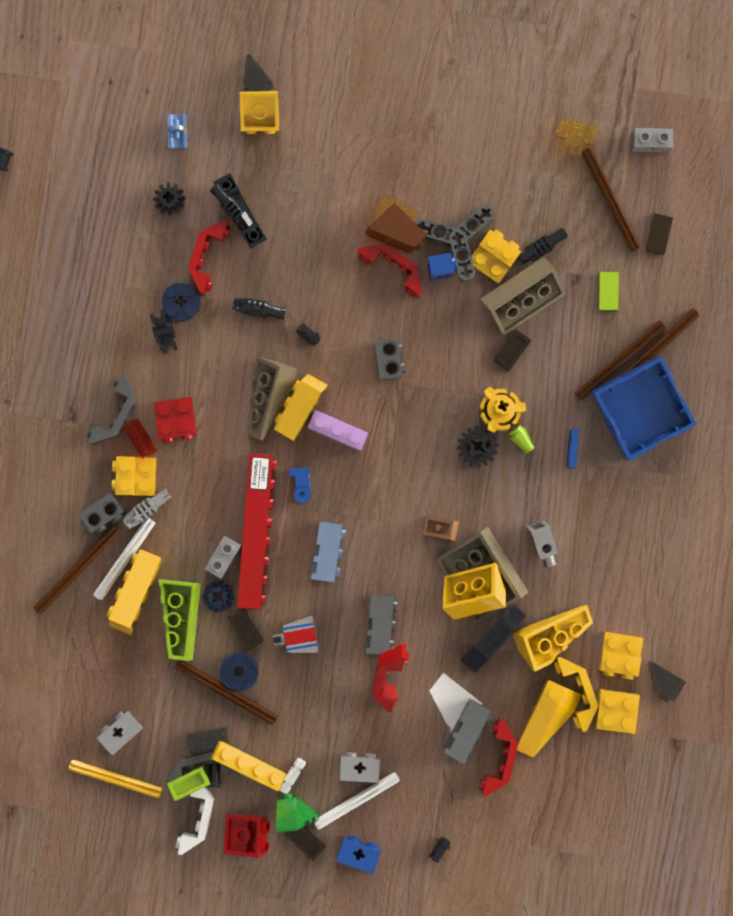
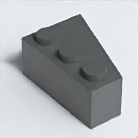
M371 594L366 654L380 655L393 648L394 639H390L391 631H395L396 620H392L393 612H397L398 602L394 600V596Z
M469 698L442 748L443 753L465 764L473 752L472 748L475 742H478L483 734L481 730L484 724L487 726L492 717L490 714L491 710Z

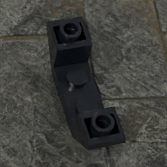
M229 173L214 181V184L219 182L229 196L235 197L234 200L241 204V208L245 209L247 215L252 220L253 224L245 230H242L237 225L249 248L251 249L266 241L267 239L247 206L232 175Z
M514 604L509 605L495 624L461 659L474 673L497 652L526 617Z

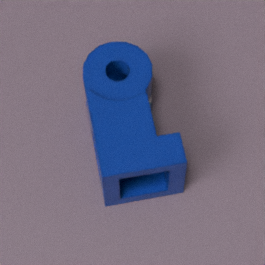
M309 467L289 469V476H295V500L299 503L309 501L311 498Z

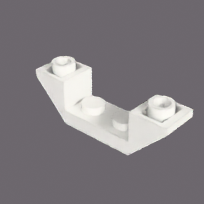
M207 786L190 794L191 797L205 799V802L201 801L199 813H202L201 821L197 820L195 832L198 835L183 832L182 836L177 838L176 848L179 849V855L184 854L204 841L207 836L214 804V797Z

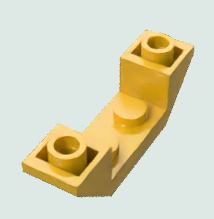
M559 656L555 657L557 662L554 663L557 674L561 673V676L565 677L577 672L575 680L578 687L582 686L584 694H581L582 700L589 707L574 712L576 717L573 720L577 729L580 728L582 732H586L599 707L586 669Z

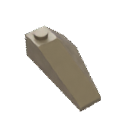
M257 356L252 373V381H255L254 392H251L253 409L250 411L249 435L258 440L264 439L293 387L297 369L284 363Z

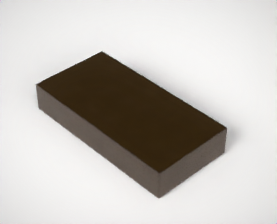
M654 213L645 251L661 255L665 254L673 217Z
M515 330L494 359V362L509 372L532 340L518 330Z
M245 608L228 617L229 622L247 651L264 641Z
M306 826L296 831H287L284 834L312 861L326 847Z

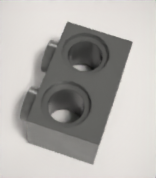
M397 339L375 341L379 381L401 379L402 374L406 373L404 362H400V355L403 354L402 343H398ZM386 346H392L395 351L392 355H386L383 349ZM393 364L397 367V371L394 374H389L386 371V367Z
M110 492L80 512L79 516L90 533L96 532L100 534L107 529V524L110 522L114 524L123 518L122 514L126 512L115 495ZM110 504H114L116 507V511L112 515L107 513V506ZM96 514L99 516L100 521L97 525H92L91 517Z

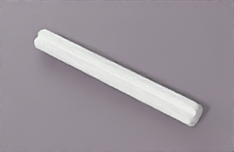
M150 518L145 519L94 592L93 595L97 599L103 600L154 527L155 522Z
M395 772L381 779L379 783L371 785L321 815L318 820L314 821V825L318 830L398 783L400 781L399 777Z

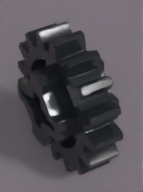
M475 426L474 431L468 428V434L462 432L463 439H458L457 441L461 443V446L456 448L462 451L458 456H464L463 463L469 461L470 467L474 463H476L477 468H480L481 463L487 466V460L493 461L492 455H497L498 453L494 448H497L499 445L493 442L497 438H491L492 432L486 433L485 427L481 431L478 429V426ZM475 434L483 435L480 439L471 437ZM487 441L490 443V452L486 449ZM465 442L469 445L468 453L465 451ZM473 443H481L482 445L480 448L482 449V451H474L473 449L475 446L473 445ZM474 455H481L482 457H484L480 460L472 459Z

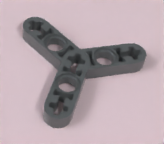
M489 205L479 207L457 228L426 219L416 220L415 223L419 227L421 225L425 226L426 230H423L427 234L425 240L451 247L453 258L455 257L457 263L456 271L459 281L464 284L471 283L475 278V269L468 242L493 221L494 209ZM482 212H489V217L485 216L482 218ZM469 223H475L477 229L469 231L466 226ZM436 230H443L445 232L444 237L437 238L434 235ZM456 235H459V238H462L461 247L459 248L457 240H454ZM464 252L468 257L466 260L460 261L457 259V254ZM465 265L467 268V272L470 273L468 278H466L465 275H463V266Z

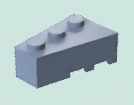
M327 522L319 523L311 579L335 582V578L339 579L341 567H337L338 559L342 560L343 554L340 542L345 540L346 529H342L343 525Z

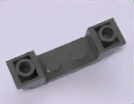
M122 374L121 377L118 376L114 383V387H116L114 391L127 397V400H123L118 409L120 413L117 418H113L110 424L111 431L96 425L95 428L92 427L87 435L89 438L87 442L95 445L119 437L137 404L130 379L125 374Z
M215 749L181 758L165 783V787L168 788V782L185 775L183 767H186V770L198 767L197 763L205 762V765L216 762L211 759ZM220 764L222 773L227 772L228 775L237 773Z

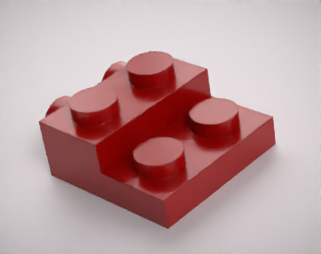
M192 397L154 402L155 423L159 441L172 443L175 438H182V441L192 440L193 436L197 435Z
M226 814L223 853L256 858L265 856V853L269 850V842L266 841V835L271 827L270 822L267 821L268 817Z

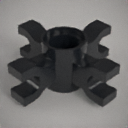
M163 310L160 311V318H155L154 314H150V318L155 325L152 327L156 342L159 344L160 350H163V353L166 354L168 346L173 347L174 351L178 350L173 340L176 336L172 323Z

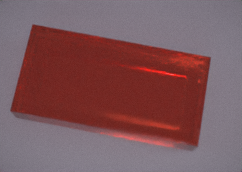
M139 419L130 421L122 426L142 459L158 451Z

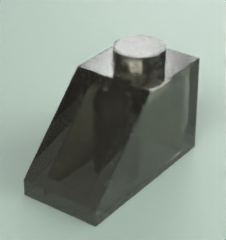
M249 53L246 56L243 79L245 89L243 91H271L274 88L273 82Z
M649 661L648 667L653 687L659 693L657 697L667 703L669 700L675 702L686 681L656 663Z

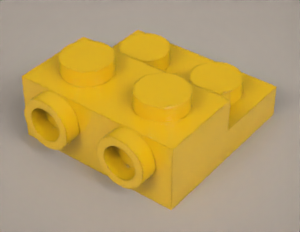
M278 91L239 93L241 131H245L246 134H256L257 131H264L265 134H274L276 131H279Z
M490 230L471 257L475 269L496 284H499L521 251L518 250L520 246L515 242L504 240V235L500 231L495 230L493 232Z
M116 456V460L112 462V471L116 472V480H112V491H115V495L155 496L157 458Z
M604 632L598 670L603 671V675L614 677L615 673H619L625 679L633 680L634 676L639 677L643 638Z

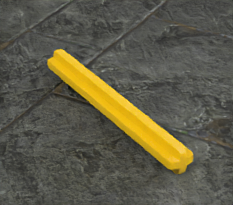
M72 760L69 765L70 771L152 797L159 798L162 793L161 787L76 760Z

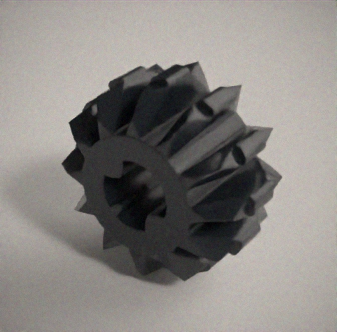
M167 182V188H164L161 184V192L158 190L154 192L157 197H154L153 201L158 202L155 205L156 209L161 208L160 212L162 214L167 210L169 215H172V210L179 213L177 207L184 208V204L181 201L186 200V197L182 196L184 193L183 189L178 190L177 184H174L171 188L170 182ZM171 195L173 200L171 199L172 202L168 203L165 198L168 199L167 196Z

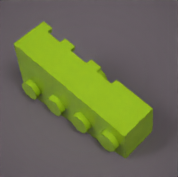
M158 579L161 589V604H163V619L166 627L169 659L191 661L194 655L201 583Z

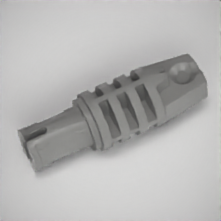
M164 488L154 497L146 498L132 508L122 520L130 529L156 513L159 509L158 507L172 497Z

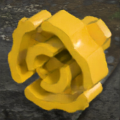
M491 387L484 390L485 397L479 406V410L483 411L485 403L489 401L487 404V414L491 421L486 418L484 412L481 413L480 419L488 426L487 430L493 433L495 431L509 430L510 424L501 426L499 423L510 421L515 414V419L511 423L514 426L517 424L521 413L526 411V404L519 402L515 393L512 392L506 396V389L494 390ZM500 404L504 407V412L502 409H498Z

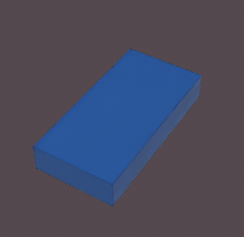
M571 429L569 431L567 468H576L579 429Z

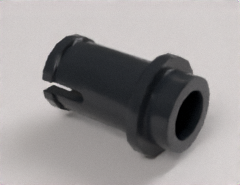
M305 323L299 326L302 329L298 328L296 331L297 334L308 341L309 345L315 346L321 339L319 333L312 331Z
M209 764L208 779L211 784L208 787L219 788V784L222 783L220 782V764Z
M444 837L437 839L438 843L428 855L436 863H439L446 850L450 849L451 842Z

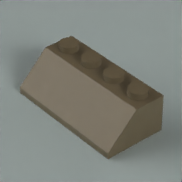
M542 257L480 300L486 312L504 336L566 295V292L555 268Z

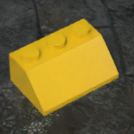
M496 563L444 576L443 610L453 620L505 607L506 590Z

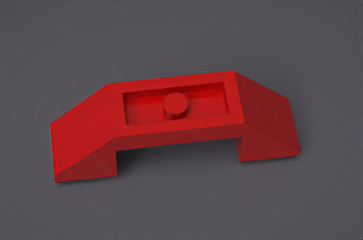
M226 220L199 233L188 266L203 296L211 291L213 281H211L210 275L198 272V269L201 270L205 259L202 257L204 251H208L211 242L208 239L211 238L220 242H224L225 238L228 239L231 227H229V223Z
M387 244L362 247L357 250L358 259L366 265L368 263L373 265L382 253V257L389 263L395 262L399 265L398 269L405 274L409 272L411 275L403 286L405 292L413 298L421 296L418 268L413 262Z
M406 644L398 645L379 655L373 679L372 696L390 713L392 712L393 705H397L398 694H395L396 685L386 684L387 678H384V676L389 675V670L402 672L404 664H408L409 653L406 652Z
M498 718V722L494 721L492 729L496 739L509 741L508 744H505L503 750L505 761L499 767L498 774L501 775V778L491 775H485V779L481 778L479 790H482V796H488L510 782L518 742L502 718Z

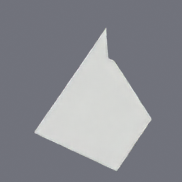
M444 673L429 690L446 724L450 727V731L454 728L469 698L481 705L483 704Z

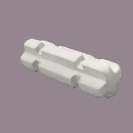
M297 758L294 762V767L292 766L280 788L282 793L288 794L291 789L290 786H293L301 773L300 770L306 764L303 759Z

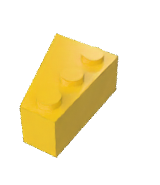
M307 374L301 381L297 380L292 388L295 391L292 397L288 396L283 405L285 407L284 412L279 413L274 421L276 423L274 430L294 441L328 385L310 374Z

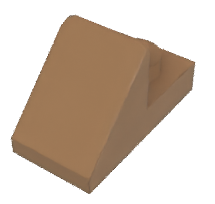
M426 516L422 535L455 541L459 522Z

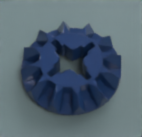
M212 582L206 586L203 592V602L212 611H224L233 602V590L225 582ZM224 590L221 597L225 602L217 600L212 603L215 596L211 591L219 593Z

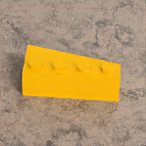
M141 549L138 554H134L131 560L133 566L130 571H126L123 578L124 586L122 589L119 588L116 593L115 599L117 601L115 606L111 605L107 613L110 627L132 635L134 630L132 628L133 621L138 620L141 614L142 607L140 606L146 602L149 594L148 588L153 585L161 566V557Z

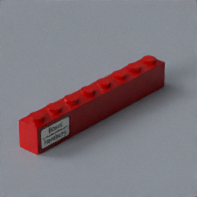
M250 453L237 608L261 609V606H265L266 602L263 586H267V575H264V570L269 565V556L266 555V548H270L271 536H267L268 529L272 527V517H269V509L273 510L274 498H270L271 490H275V479H272V472L276 471L277 460H274L273 455Z

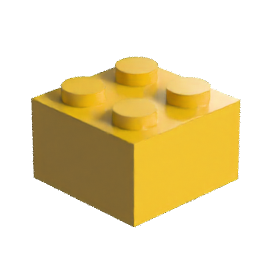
M598 688L597 703L599 707L595 713L594 727L601 730L635 734L640 695Z

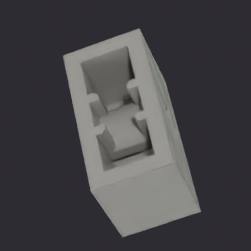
M635 128L631 133V152L669 153L673 148V129Z
M224 536L206 565L205 570L223 579L242 545Z
M121 711L113 718L115 722L110 727L107 724L99 731L101 735L97 739L111 755H114L143 729L129 711L126 713ZM116 728H122L123 731L117 736L115 734Z
M345 752V755H341L340 781L379 783L380 757H376V754L365 753V756H357L355 752ZM358 762H361L362 766H366V768H362L361 772L358 771V768L354 767L358 765Z

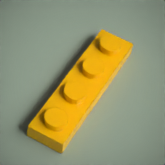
M218 741L211 757L212 760L274 791L279 792L286 773L222 741Z

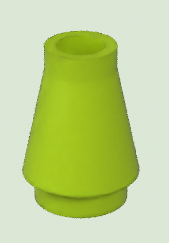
M521 424L509 431L510 439L525 454L535 448L526 428L522 427Z

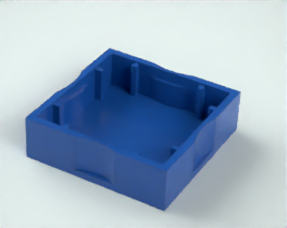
M656 356L590 392L624 460L627 461L653 449L658 443L673 438L697 425L685 400L678 393L675 381L662 356Z

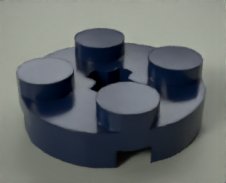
M176 283L166 288L162 297V306L166 314L175 321H188L200 309V296L194 287L186 283ZM180 297L187 301L183 304V307L176 304V300H179Z
M244 652L230 654L223 660L220 668V678L227 688L236 691H244L252 687L259 674L255 659ZM235 667L244 668V675L242 677L234 674L236 672Z

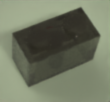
M227 726L187 734L190 754L215 750L218 741L230 745Z

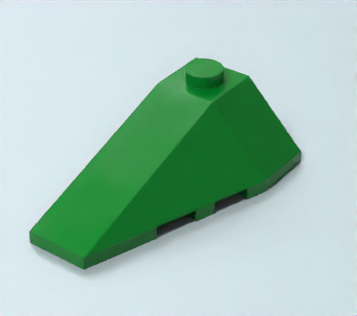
M292 793L281 794V797L277 799L276 833L296 831L304 827L305 824H310L319 818L317 811L298 796H293Z

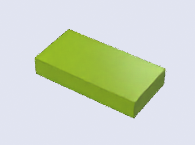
M599 272L598 311H618L619 272Z
M203 766L168 782L167 786L174 801H177L211 783Z

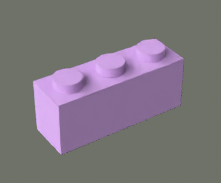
M315 410L308 425L309 430L360 452L368 436V432Z

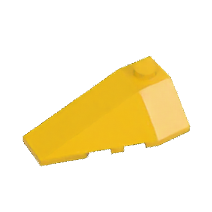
M583 605L530 624L514 632L513 637L518 651L530 668L536 672L550 665L555 660V657L561 651H565L568 648L567 645L574 638H578L593 621L588 606Z
M546 679L519 739L517 751L534 757L575 712L581 694Z

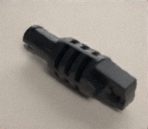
M219 182L209 190L220 202L221 209H224V212L228 214L227 216L231 217V220L242 230L249 228L253 224L245 209L241 208V204L234 200V196H229Z
M560 228L549 236L544 235L524 248L525 252L519 255V260L522 264L530 260L535 262L552 251L556 244L568 237L566 231Z
M235 297L232 307L233 310L260 318H267L269 316L284 320L286 308L272 306L266 301L252 298Z

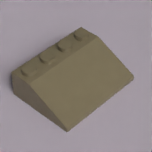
M489 527L436 558L445 576L496 563L506 590L504 608L529 593ZM504 608L472 615L471 618L475 624H478Z

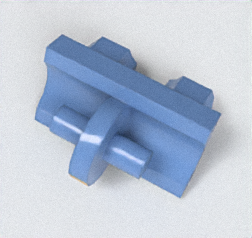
M167 114L168 149H188L187 115Z

